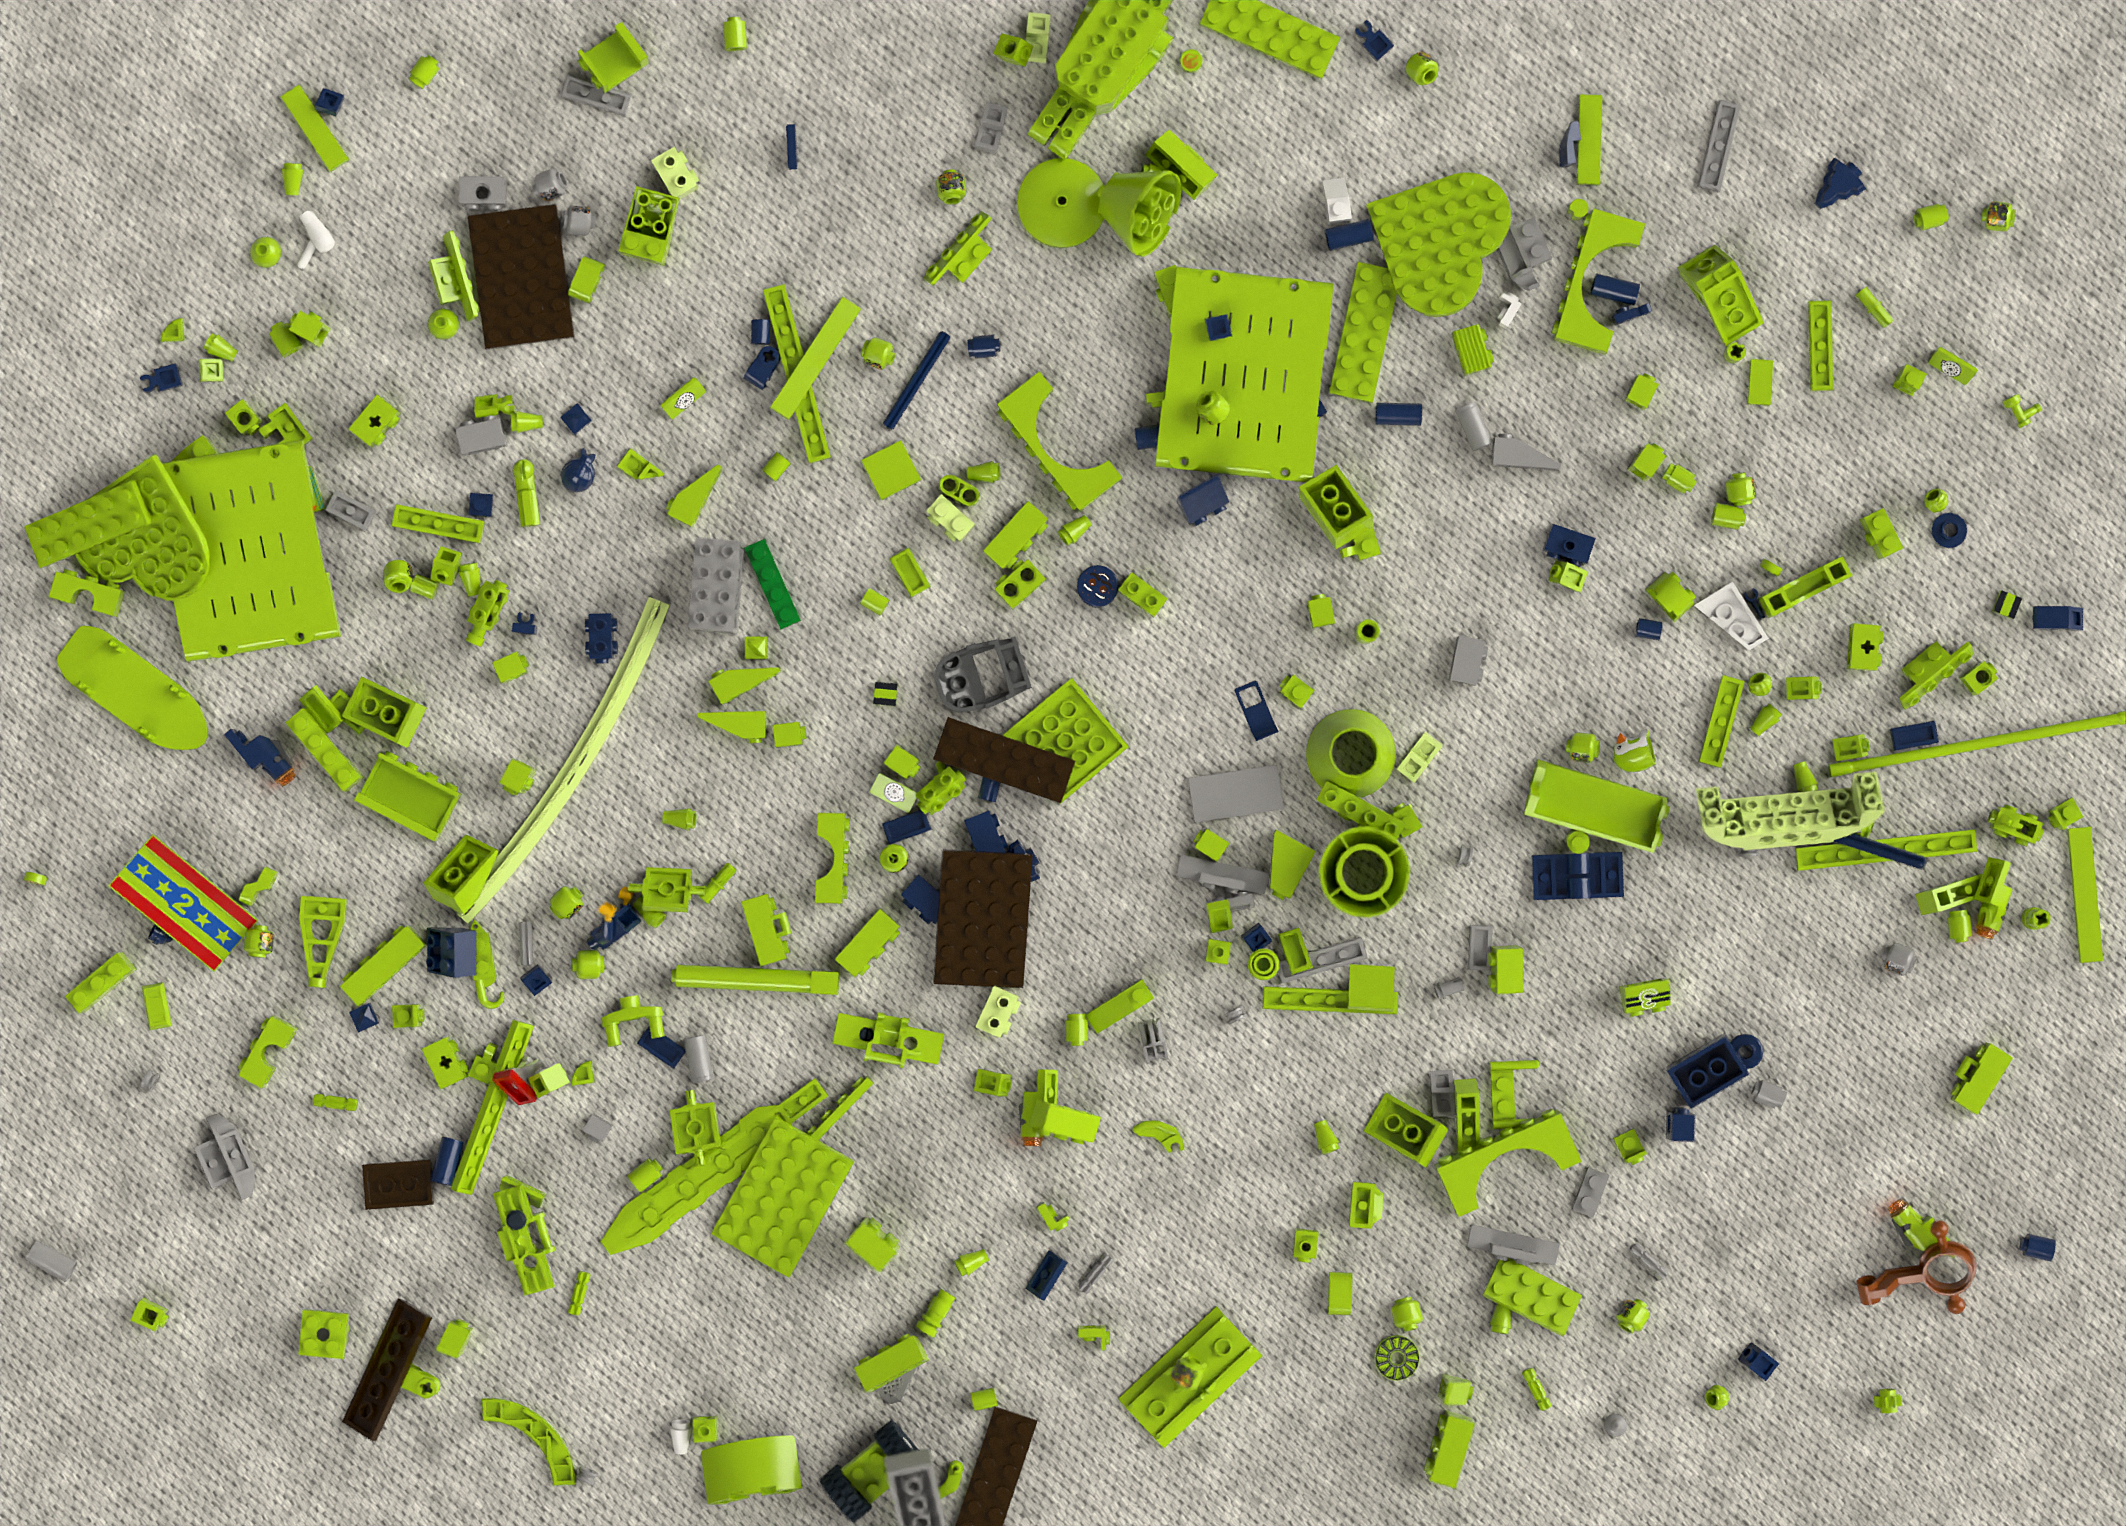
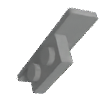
M1184 855L1180 857L1177 877L1203 882L1202 887L1216 889V885L1224 886L1226 892L1238 894V890L1265 894L1269 876L1268 872Z
M1471 1225L1467 1246L1489 1251L1491 1254H1495V1259L1507 1261L1508 1257L1517 1259L1516 1263L1529 1266L1530 1262L1555 1265L1560 1244Z

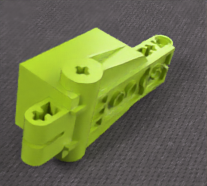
M1089 0L1078 18L1064 53L1055 64L1058 88L1032 125L1028 136L1045 146L1055 131H1058L1048 149L1066 160L1095 116L1111 113L1152 72L1162 59L1174 37L1166 33L1169 18L1164 15L1173 0ZM1070 110H1072V112L1070 113L1062 127H1060L1059 125L1061 124L1065 116L1068 114Z

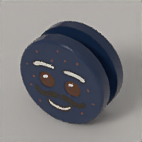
M1090 566L1078 578V595L1088 606L1095 608L1107 606L1115 599L1118 593V579L1114 572L1105 566Z

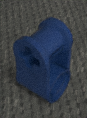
M771 346L762 348L754 362L747 369L743 379L764 390L767 386L765 383L767 380L770 381L773 372L781 360L779 351ZM773 351L775 360L766 362V352L770 354Z

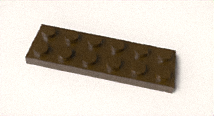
M947 717L933 760L1060 804L1075 764V760Z
M397 1299L342 1420L344 1424L367 1439L377 1441L433 1317L409 1302Z
M997 1406L994 1407L955 1526H1003L1038 1420Z

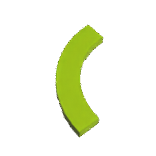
M482 1398V1421L500 1422L523 1431L541 1448L546 1456L552 1474L553 1486L576 1485L575 1470L570 1453L560 1435L548 1421L528 1407L516 1402L498 1398Z

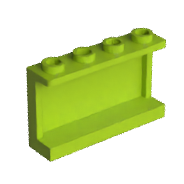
M386 751L385 754L379 752L378 759L367 781L354 800L437 842L462 794L457 791L459 787L447 781L445 785L438 782V776L428 771L425 774L417 771L418 766L409 761H406L405 764L397 760L399 756L392 752Z

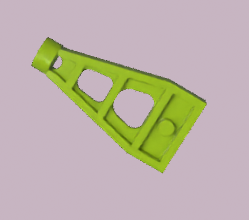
M301 896L299 921L309 976L308 987L326 988L327 974L346 921L347 899ZM314 920H328L332 923L327 939L318 940L313 936L312 922ZM315 944L327 946L326 958L321 963L313 960L312 948ZM320 974L321 978H314V975Z

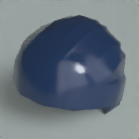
M581 448L578 457L572 458L565 463L560 476L562 484L567 490L583 492L589 489L595 478V469L592 465L596 458L595 454L587 455L586 450Z

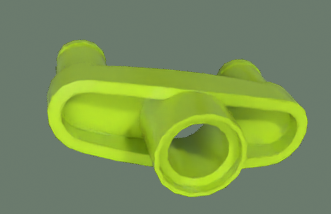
M639 995L620 998L621 1010L601 1018L602 1027H605L608 1047L621 1045L618 1025H620V1022L646 1018L649 1021L652 1039L665 1036L662 1023V1007L640 1006Z

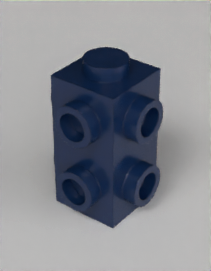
M612 613L589 614V619H585V632H589V641L585 642V653L589 655V659L595 660V664H608L609 659H614V654H618V641H614V632L618 630L617 618H613Z

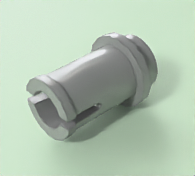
M1457 977L1442 984L1438 982L1434 989L1438 999H1446V996L1464 991V986L1461 978Z

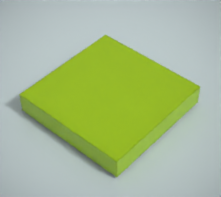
M902 440L861 460L881 500L922 481Z
M1350 964L1348 1009L1393 1012L1395 967Z

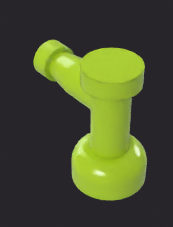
M2016 394L2002 403L2006 408H2011L2018 421L2017 426L2022 428L2031 423L2029 418L2041 412L2042 407L2037 403L2033 407L2022 411L2019 405L2021 397L2019 394Z

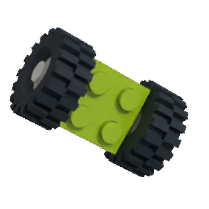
M893 1420L888 1421L873 1434L875 1441L844 1467L836 1464L819 1478L820 1484L829 1498L852 1523L857 1522L872 1509L871 1503L890 1488L884 1458L919 1450L906 1433L903 1432L902 1428Z

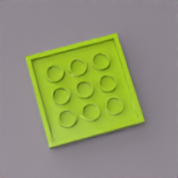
M1072 678L1003 734L1005 737L1075 760L1062 802L1129 748Z

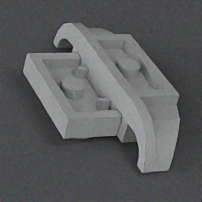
M1535 217L1513 225V222H1511L1507 236L1497 251L1509 279L1511 278L1519 287L1530 291L1540 287L1539 282L1535 279L1532 267L1552 260V256Z
M218 1114L207 1117L206 1121L212 1130L214 1139L194 1147V1151L211 1189L233 1180L242 1201L253 1194L255 1182L254 1167L237 1129Z

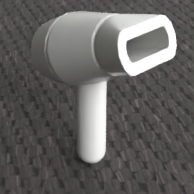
M306 211L299 216L310 237V241L297 263L300 269H304L307 266L315 249L320 253H325L335 245L332 235L313 211Z

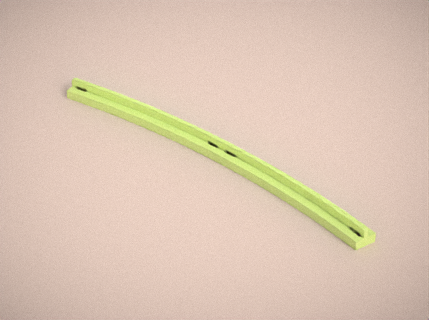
M648 597L620 665L572 753L531 814L496 857L480 896L475 901L472 909L467 914L454 910L467 924L487 905L533 850L585 776L613 729L640 677L668 613L669 604ZM659 606H661L660 609H659V612H658V615H657L656 619H654L655 616H656V613H657V611H658ZM587 754V756H586V758L584 759L583 763L581 764V766H579L580 763L582 762L583 758H584L585 755ZM575 773V775H574V777L572 778L571 782L569 783V785H567V783L569 782V780L571 779V777H572L573 774Z

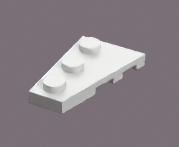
M1733 581L1694 605L1748 650L1769 639Z

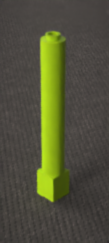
M677 965L676 969H672L671 981L675 982L676 987L838 995L840 972Z

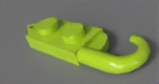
M474 920L471 930H476V975L473 976V979L475 981L477 997L483 1007L495 1009L503 1003L504 992H500V997L495 1002H490L487 999L485 987L494 984L497 974L489 932H486Z

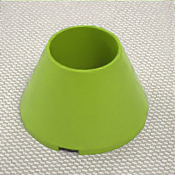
M1345 709L1331 713L1315 726L1308 739L1306 759L1310 774L1321 788H1323L1326 781H1329L1361 798L1376 792L1389 779L1395 765L1396 748L1392 734L1380 719L1366 711ZM1344 732L1360 733L1372 745V763L1360 775L1345 774L1333 762V744Z
M1356 827L1346 830L1328 844L1321 857L1319 878L1323 892L1337 909L1348 915L1368 918L1384 914L1400 902L1408 888L1410 865L1407 854L1401 844L1383 830L1373 827ZM1358 850H1368L1374 853L1380 859L1383 866V878L1380 885L1374 891L1367 894H1357L1351 891L1346 886L1342 877V868L1345 860L1350 854Z

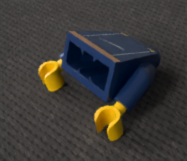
M627 887L621 888L618 898L624 900V903L620 904V910L615 912L616 907L608 902L600 906L598 913L604 915L605 918L602 919L601 924L590 932L591 937L587 939V943L591 949L596 950L600 947L602 950H605L641 922V919L629 904L634 892L629 893Z

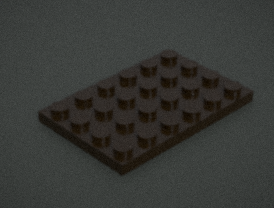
M557 204L467 216L485 349L575 338Z
M942 849L933 975L934 984L1023 988L1032 854Z

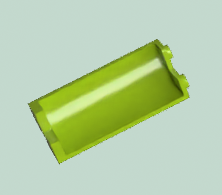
M1537 759L1529 786V794L1526 798L1524 815L1654 853L1656 846H1661L1664 834H1661L1660 825L1662 819H1667L1670 806H1667L1666 797Z

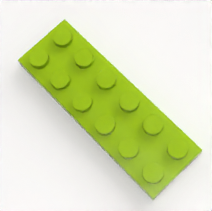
M1210 0L1199 24L1320 79L1323 78L1341 38L1258 0Z
M1362 262L1357 263L1329 394L1373 403L1397 296L1388 268Z
M135 480L24 526L39 568H44L151 523Z

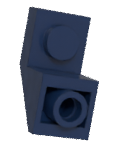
M2033 606V629L2082 631L2083 608L2072 606Z

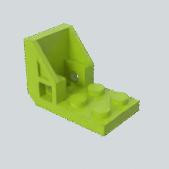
M1715 244L1677 267L1681 277L1697 300L1706 307L1725 346L1764 324L1741 270L1735 261Z

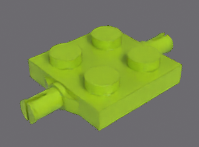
M646 867V876L643 883H629L628 892L642 893L643 911L688 912L689 900L692 895L705 896L706 886H692L691 869Z
M695 1090L685 1091L687 1104L681 1108L669 1110L675 1152L677 1155L694 1154L696 1167L705 1166L703 1152L721 1147L716 1106L714 1102L696 1103Z

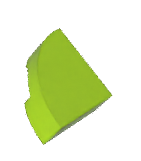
M183 318L173 320L165 328L161 335V342L184 341Z
M592 1060L582 1063L575 1070L571 1081L572 1086L595 1083Z

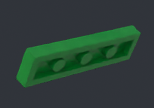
M762 539L744 547L780 630L800 622V616L766 540Z

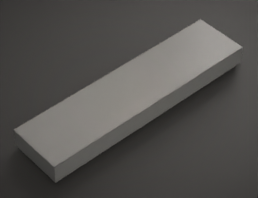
M1718 100L1698 188L1720 192L1741 107L1740 104Z
M1362 937L1308 952L1313 968L1291 975L1287 960H1280L1278 974L1282 984L1368 959Z

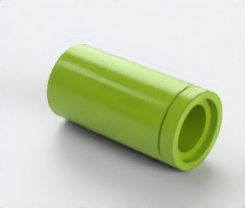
M1371 619L1359 623L1354 631L1355 638L1362 644L1373 642L1380 634L1379 625ZM1363 626L1371 628V637L1368 638L1362 634Z

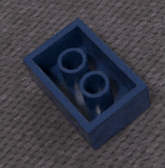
M1725 1032L1666 1067L1668 1074L1690 1109L1749 1075L1746 1066Z

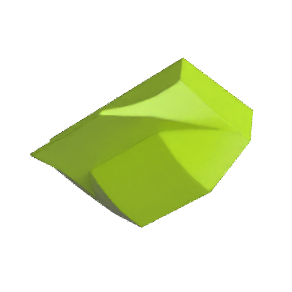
M1352 1182L1349 1227L1372 1229L1373 1224L1382 1219L1384 1193L1377 1189L1375 1183Z

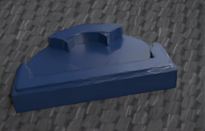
M787 124L789 170H797L795 124Z

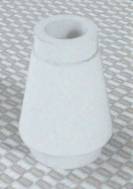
M677 1419L672 1421L670 1432L675 1454H686L688 1452L692 1431L689 1420Z

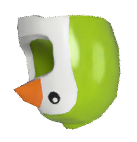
M1648 728L1641 730L1640 735L1633 738H1626L1622 733L1619 734L1617 744L1614 746L1613 760L1620 769L1627 772H1640L1656 765Z

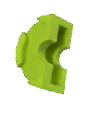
M1672 571L1669 574L1667 572L1661 574L1645 591L1662 607L1672 621L1676 622L1694 605L1693 600L1696 596L1690 589H1684L1679 584L1681 582L1680 578Z

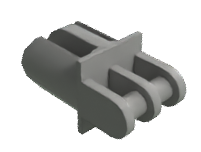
M1160 1018L1156 1019L1160 1041L1155 1040L1152 1021L1147 1020L1151 1039L1150 1043L1146 1041L1143 1022H1138L1146 1063L1148 1064L1152 1060L1158 1062L1161 1058L1169 1059ZM1163 1044L1164 1051L1157 1052L1156 1046ZM1153 1047L1154 1053L1147 1054L1146 1048Z

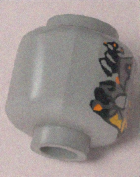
M551 168L536 175L534 179L535 184L532 187L537 197H541L548 202L564 195L568 183L561 171Z
M571 205L567 210L563 211L562 228H565L568 234L587 236L590 229L595 228L596 216L592 215L590 208Z
M1894 943L1891 948H1885L1882 960H1885L1884 967L1886 970L1904 976L1907 972H1912L1917 957L1914 956L1915 953L1912 948Z

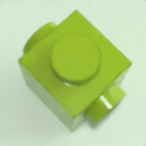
M440 546L433 560L430 580L452 586L459 572L462 553Z

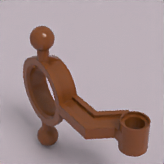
M1936 1220L1931 1224L1930 1232L1937 1238V1243L1930 1245L1924 1250L1920 1257L1919 1265L1886 1269L1877 1279L1872 1275L1858 1278L1856 1284L1860 1301L1863 1305H1874L1881 1298L1888 1297L1899 1285L1925 1282L1926 1286L1933 1292L1950 1296L1947 1302L1948 1310L1953 1314H1960L1965 1309V1302L1959 1297V1294L1971 1285L1977 1270L1975 1256L1963 1244L1947 1241L1946 1235L1949 1231L1947 1223L1942 1220ZM1951 1255L1962 1259L1968 1267V1272L1958 1282L1942 1283L1935 1280L1929 1274L1927 1268L1933 1259L1939 1256Z

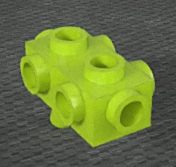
M936 763L938 775L934 776L932 781L915 794L920 801L917 803V806L924 814L929 812L933 815L935 812L941 811L948 801L961 794L962 790L966 787L964 785L966 778L959 770L954 772L950 766L946 768L944 763Z
M2004 804V807H1997L1996 810L1993 809L1991 811L1988 822L1991 823L1989 828L1994 829L1993 834L2002 838H2006L2007 835L2015 838V843L2026 847L2028 843L2035 844L2036 841H2040L2044 829H2042L2043 823L2037 821V816L2026 812L2025 815L2016 813L2017 808ZM2023 825H2026L2029 829L2026 834L2021 832Z

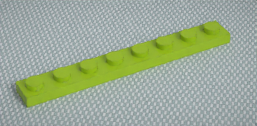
M783 284L764 289L763 292L785 375L788 380L804 354L786 286ZM811 385L795 410L809 464L831 458Z
M1975 829L1874 840L1924 857L1978 852ZM1843 844L1795 848L1797 871L1892 861Z
M512 1020L493 1075L495 1072L505 1069H517L533 1031V1025ZM493 1075L451 1186L452 1190L459 1193L473 1194L508 1099V1095L492 1081Z

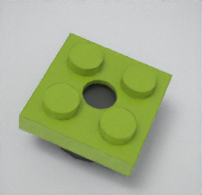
M303 1309L298 1355L344 1359L346 1346L349 1341V1313Z

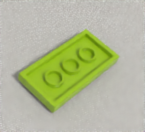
M1509 1257L1507 1261L1498 1259L1482 1296L1562 1337L1565 1335L1582 1297L1577 1292L1522 1264L1516 1263V1261Z

